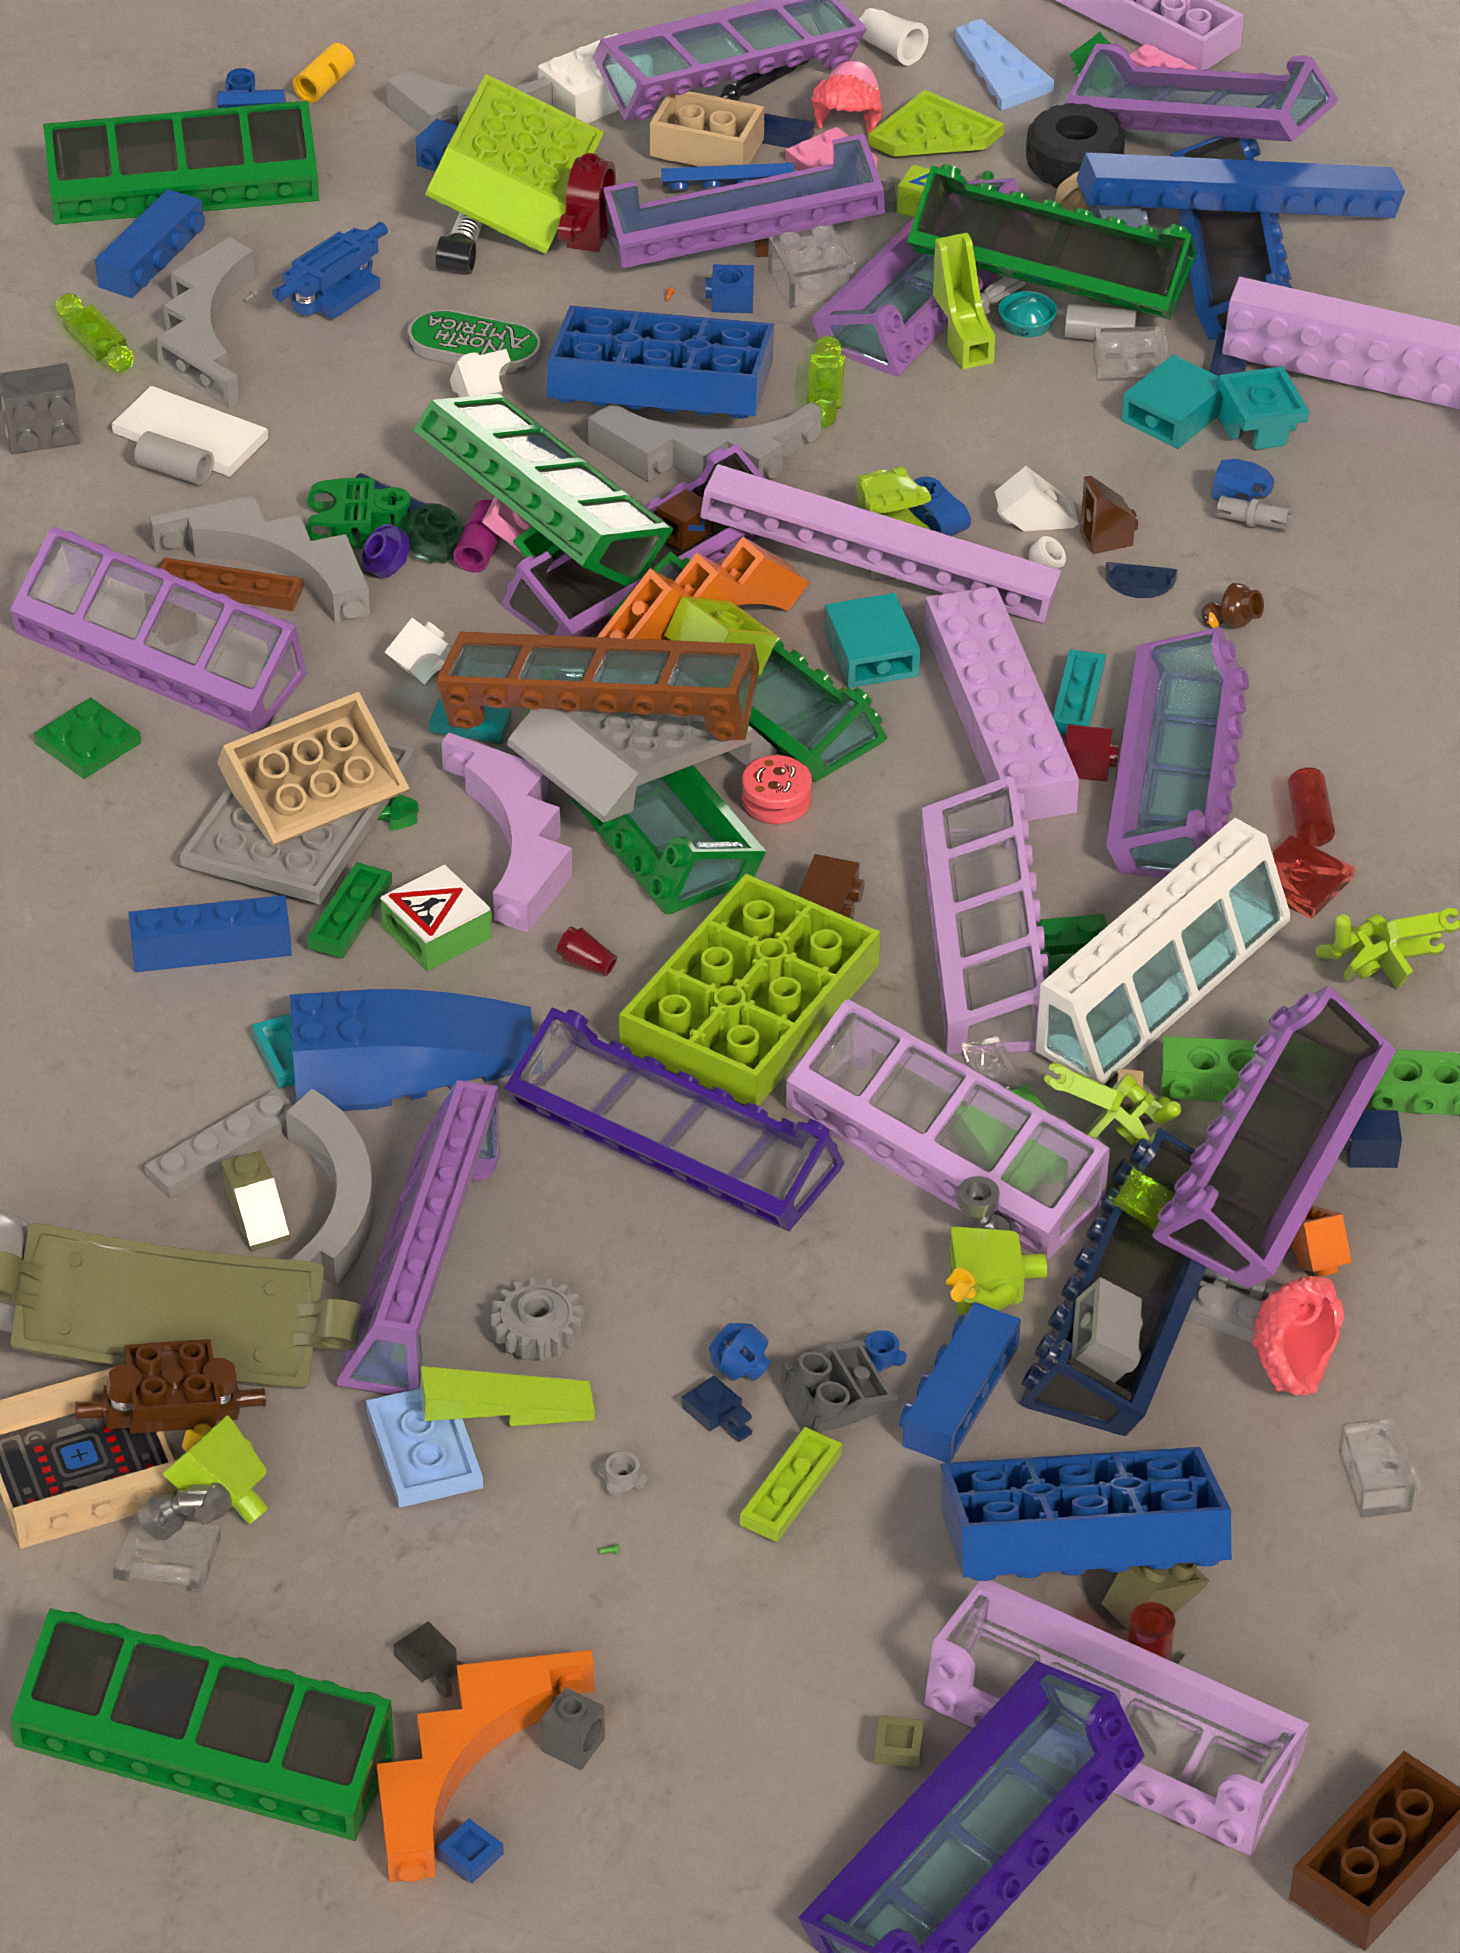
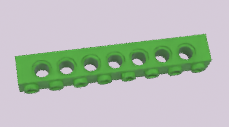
M1163 1036L1160 1097L1223 1102L1227 1094L1238 1085L1240 1070L1254 1057L1256 1052L1253 1048L1257 1041ZM1287 1043L1270 1074L1325 1102L1346 1061L1316 1044ZM1350 1046L1351 1048L1356 1049V1050H1359V1049L1363 1048V1047H1352V1046ZM1396 1049L1397 1051L1364 1109L1460 1116V1053ZM1265 1083L1253 1103L1309 1107Z

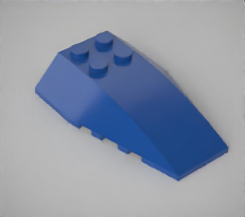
M366 989L290 994L296 1102L308 1091L314 1089L328 1098L342 1111L379 1109L391 1106L392 1099L409 1095L410 1100L427 1097L428 1090L448 1086L451 1091L457 1080L469 1081L482 1077L487 1082L511 1076L534 1038L531 1007L491 998L411 989ZM535 1055L525 1072L536 1069Z

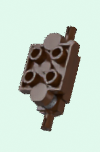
M210 1339L124 1345L125 1364L111 1369L106 1385H104L101 1400L75 1401L76 1420L102 1418L103 1423L108 1429L129 1428L130 1434L194 1429L196 1425L201 1423L208 1424L213 1428L217 1421H221L227 1415L232 1420H237L240 1408L265 1407L266 1393L264 1388L239 1391L234 1363L224 1358H214Z

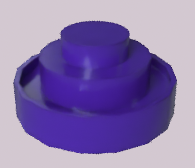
M392 524L382 525L375 529L363 547L362 564L365 569L380 578L395 574L407 560L410 547L409 537L405 531Z

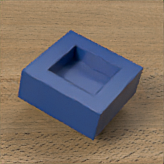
M470 1818L437 1847L438 1859L470 1883L478 1879L504 1855L503 1843Z

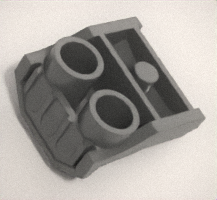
M863 1339L826 1345L816 1352H805L799 1357V1360L783 1365L780 1379L784 1401L801 1431L804 1427H807L821 1434L823 1431L850 1425L872 1415L886 1413L897 1407L899 1398L896 1393L892 1394L866 1353V1344Z

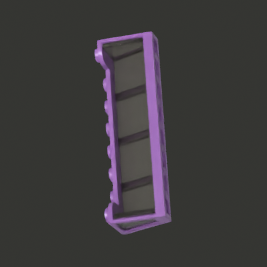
M1329 985L1314 994L1311 991L1305 993L1296 1004L1289 1008L1282 1006L1269 1019V1024L1271 1025L1269 1031L1255 1044L1253 1048L1256 1052L1254 1057L1240 1070L1238 1085L1224 1098L1222 1113L1208 1126L1206 1141L1190 1157L1192 1165L1188 1172L1183 1174L1175 1183L1174 1190L1176 1193L1172 1200L1159 1211L1157 1218L1160 1221L1152 1233V1236L1160 1243L1246 1288H1250L1274 1276L1397 1051Z

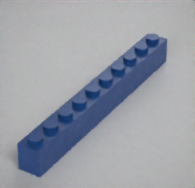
M1085 152L1076 179L1087 205L1395 218L1405 194V190L1393 167Z

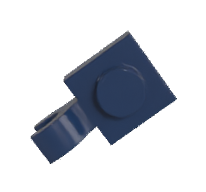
M712 1376L682 1396V1408L708 1431H712L720 1425L737 1442H741L752 1434V1430L745 1425L746 1422L752 1419V1415L742 1406V1398L717 1377Z

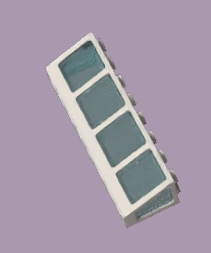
M1237 818L1232 819L1046 978L1040 985L1036 1052L1075 1073L1106 1084L1118 1073L1119 1069H1123L1290 921L1291 914L1267 835Z

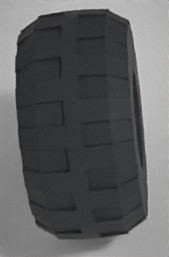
M1066 103L1064 105L1052 106L1050 109L1041 112L1028 128L1026 141L1028 166L1041 181L1058 188L1064 180L1080 170L1085 152L1124 154V130L1115 117L1108 114L1102 108L1084 103Z

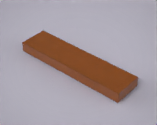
M166 557L163 558L159 567L180 579L196 582L202 588L209 591L225 594L236 602L294 611L304 588L303 578Z

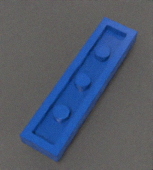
M794 163L661 168L662 187H669L671 192L688 191L689 186L702 185V188L710 186L722 187V184H737L794 172Z

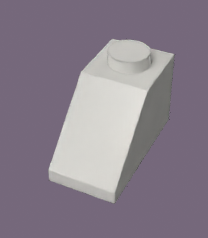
M1027 466L1023 467L995 491L999 516L1007 524L1013 523L1024 532L1074 528L1079 524L1073 501Z

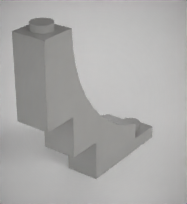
M231 237L170 272L173 299L163 304L166 332L156 337L159 366L228 409L239 403V382L237 375L228 369L227 351L219 342L214 332V326L220 312L230 298L243 286L255 279V257L253 250Z
M255 496L149 516L151 540L155 553L191 546L195 558L232 559L267 567L286 576L303 578V586L310 590L324 604L335 623L370 616L369 589L346 534L310 541L300 515L264 521Z

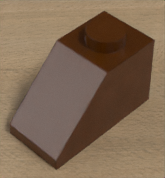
M1085 476L1080 533L1091 552L1097 554L1133 546L1134 531L1138 529L1136 512L1128 507L1121 495L1093 476Z

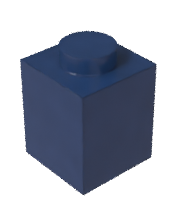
M1398 1110L1363 1111L1342 1150L1347 1151L1349 1168H1398L1402 1142Z

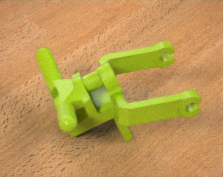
M1446 908L1441 912L1395 919L1390 922L1376 913L1366 919L1365 923L1352 928L1350 917L1346 914H1340L1335 919V940L1332 944H1319L1316 947L1315 953L1320 959L1338 960L1352 951L1356 957L1343 973L1346 981L1356 976H1359L1361 980L1366 979L1382 968L1393 986L1398 989L1405 984L1413 973L1411 966L1405 958L1422 955L1436 956L1440 954L1445 945L1439 943L1437 946H1432L1430 940L1439 941L1442 937L1441 933L1456 932L1460 928V920H1456L1451 924L1447 922L1446 918L1454 919L1459 912L1455 908Z
M1059 1063L1048 1065L1049 1070L1054 1071L1056 1074L1060 1073V1077L1057 1080L1051 1078L1050 1075L1043 1077L1044 1081L1055 1090L1068 1092L1104 1108L1103 1112L1083 1132L1091 1138H1096L1115 1118L1120 1123L1115 1130L1133 1146L1142 1137L1147 1140L1150 1138L1139 1119L1143 1113L1159 1125L1167 1124L1181 1113V1106L1178 1102L1171 1101L1168 1097H1160L1156 1101L1155 1097L1136 1083L1137 1080L1129 1073L1124 1075L1113 1088L1075 1073ZM1125 1096L1135 1103L1128 1112L1120 1106Z

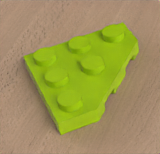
M924 89L868 134V145L894 157L985 150L1004 135V123Z

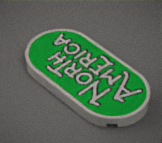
M435 309L419 314L408 326L409 345L414 347V352L419 356L430 360L456 365L462 356L469 353L484 355L507 349L511 362L505 374L517 372L519 367L525 366V369L532 367L541 356V339L538 333L531 327L517 322L451 309Z

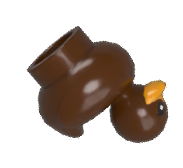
M1231 583L1224 592L1222 604L1214 601L1207 603L1202 608L1201 617L1203 622L1212 628L1218 627L1223 622L1232 628H1242L1252 619H1259L1262 616L1264 600L1260 591L1251 590L1241 583Z

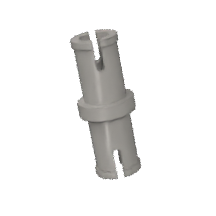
M1221 495L1217 505V510L1220 511L1216 513L1217 518L1246 522L1249 527L1255 528L1257 525L1287 531L1291 522V516L1288 515L1292 514V509L1262 504L1260 499L1253 498L1251 501Z

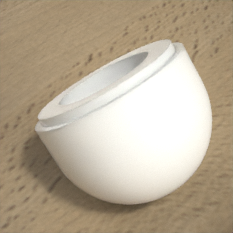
M1043 536L1030 548L1029 560L1059 569L1066 563V554L1057 540L1049 536ZM1048 553L1053 554L1057 560L1053 559Z

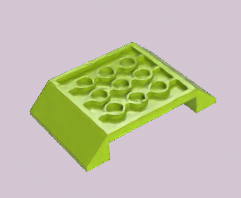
M485 73L445 150L425 195L440 204L447 205L471 219H475L502 234H506L526 244L530 248L537 249L546 254L558 230L560 217L566 213V192L572 165L577 157L587 153L595 154L604 131Z

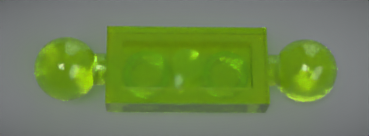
M72 293L63 294L57 299L55 309L59 317L62 318L63 327L97 362L106 359L110 369L118 373L126 372L133 366L134 355L127 347L126 338L92 304L83 307L81 299Z
M833 336L821 337L815 344V354H810L807 404L812 402L821 407V428L834 424L838 415L837 409H842L845 355H841V343Z

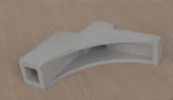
M412 68L386 79L387 107L419 133H422L436 119L458 126L478 88L443 83L426 77ZM545 77L512 86L553 106L552 83Z

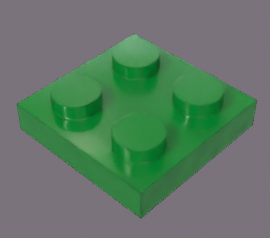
M91 697L34 732L35 744L83 779H86L141 744L140 732Z

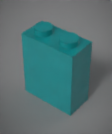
M1173 354L1124 393L1122 422L1179 449L1219 416L1223 396L1217 387L1219 376Z
M896 593L825 604L824 634L847 687L854 688L919 676L920 647Z

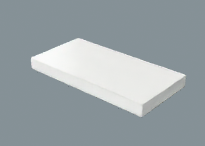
M150 386L112 423L114 434L138 442L144 432L150 431L210 451L214 457L212 470L229 477L269 438L268 429L153 386Z

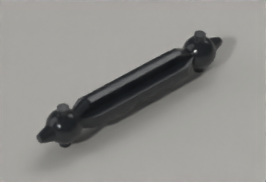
M809 60L802 61L798 65H805ZM797 65L774 68L765 74L758 72L746 75L744 78L737 80L736 84L726 85L722 90L720 98L738 101L741 95L748 96L794 71Z

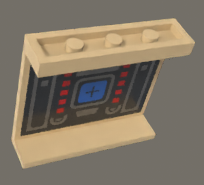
M114 1367L0 1400V1496L20 1549L137 1515L139 1507L154 1494L170 1495L174 1492L177 1495L179 1489L162 1474L176 1461L173 1458L163 1431L130 1434L129 1428L108 1429L103 1423L102 1418L76 1420L75 1401L101 1400L109 1372Z

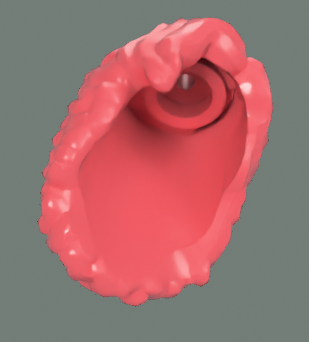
M1308 1276L1307 1278L1300 1277L1299 1280H1292L1290 1283L1283 1284L1279 1290L1269 1293L1268 1298L1260 1306L1258 1317L1254 1322L1253 1330L1256 1332L1253 1334L1252 1345L1256 1347L1260 1362L1266 1370L1268 1378H1271V1382L1275 1385L1276 1391L1306 1396L1310 1393L1314 1394L1318 1390V1384L1323 1378L1324 1370L1330 1360V1354H1332L1339 1341L1340 1329L1344 1320L1342 1302L1337 1298L1335 1286L1329 1278Z

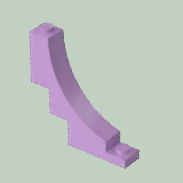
M448 733L441 741L443 770L465 777L466 794L480 803L492 815L506 836L511 850L506 871L493 891L494 921L528 933L572 877V848L556 842L561 836L560 807L545 802L549 797V778L525 759Z

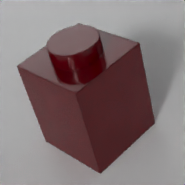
M1068 724L1065 747L1079 779L1107 782L1109 767H1116L1119 745L1112 744L1113 729Z

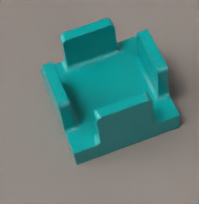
M1283 366L1219 375L1217 387L1223 396L1219 420L1231 440L1238 439L1240 429L1242 428L1243 431L1255 430L1252 445L1256 450L1286 445L1289 432L1295 431L1298 423L1308 421L1310 411Z

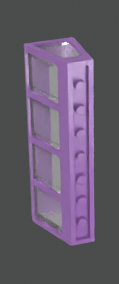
M54 526L49 530L10 608L18 635L252 734L266 727L307 675L296 626L288 620L277 619L263 613L254 606L243 605L225 594L214 593L202 588L196 582L185 581L171 575L162 568L156 569L140 562L133 556L122 555L112 551L104 544H95L81 538L72 531L66 532Z

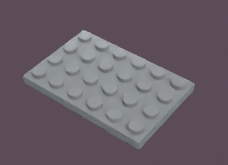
M280 712L271 726L295 716ZM385 740L405 778L417 760V749ZM228 786L180 853V863L182 867L321 904L390 799L273 847L234 797Z

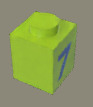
M914 164L910 167L898 185L897 213L915 217L930 171L929 168ZM934 183L927 204L932 201L936 192Z

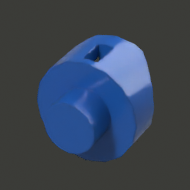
M728 1323L716 1335L708 1347L713 1365L730 1381H735L744 1375L751 1381H754L767 1370L771 1362L770 1358L764 1354L769 1339L753 1324Z

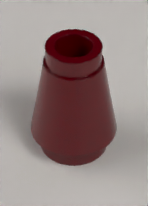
M572 926L569 927L561 937L556 949V953L562 956L563 962L598 974L600 973L604 976L609 975L617 961L616 955L611 953L610 950L582 927L579 929Z

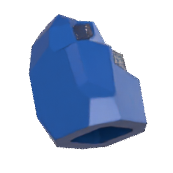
M1235 458L1221 460L1213 482L1212 498L1219 501L1221 495H1225L1226 497L1251 501L1253 498L1264 499L1272 493L1275 480L1267 469L1256 463Z

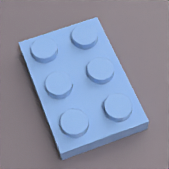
M420 1388L366 1400L367 1414L399 1508L483 1488V1476L463 1419L424 1421Z

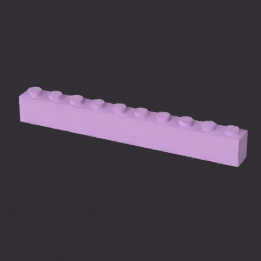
M717 464L704 490L701 518L942 593H955L997 586L1007 612L1032 621L1045 623L1056 596L1062 570Z

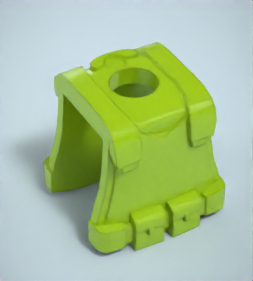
M905 466L894 467L891 471L877 470L872 473L856 476V507L930 530L928 525L920 521L909 508L930 502L931 495L926 487H920L907 474Z

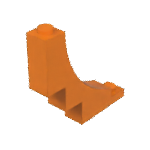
M742 537L721 565L696 553L675 581L650 568L597 637L666 640L668 638L664 635L682 596L731 601L737 606L766 604L789 611L810 582L785 560Z
M592 1650L457 1665L460 1709L417 1714L421 1759L377 1764L378 1791L389 1882H415L423 1878L436 1877L435 1850L438 1831L448 1803L461 1781L475 1764L494 1747L524 1728L540 1722L552 1705V1696H559L565 1687L579 1694L595 1692Z

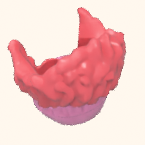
M860 61L840 63L831 72L827 80H822L814 88L811 102L812 106L815 107L814 117L819 129H822L823 122L834 108L837 111H864V120L867 121V134L877 127L882 117L883 104L881 103L879 85L871 68Z

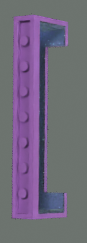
M865 133L832 140L833 164L639 204L636 181L603 187L608 235L622 268L884 214V189Z

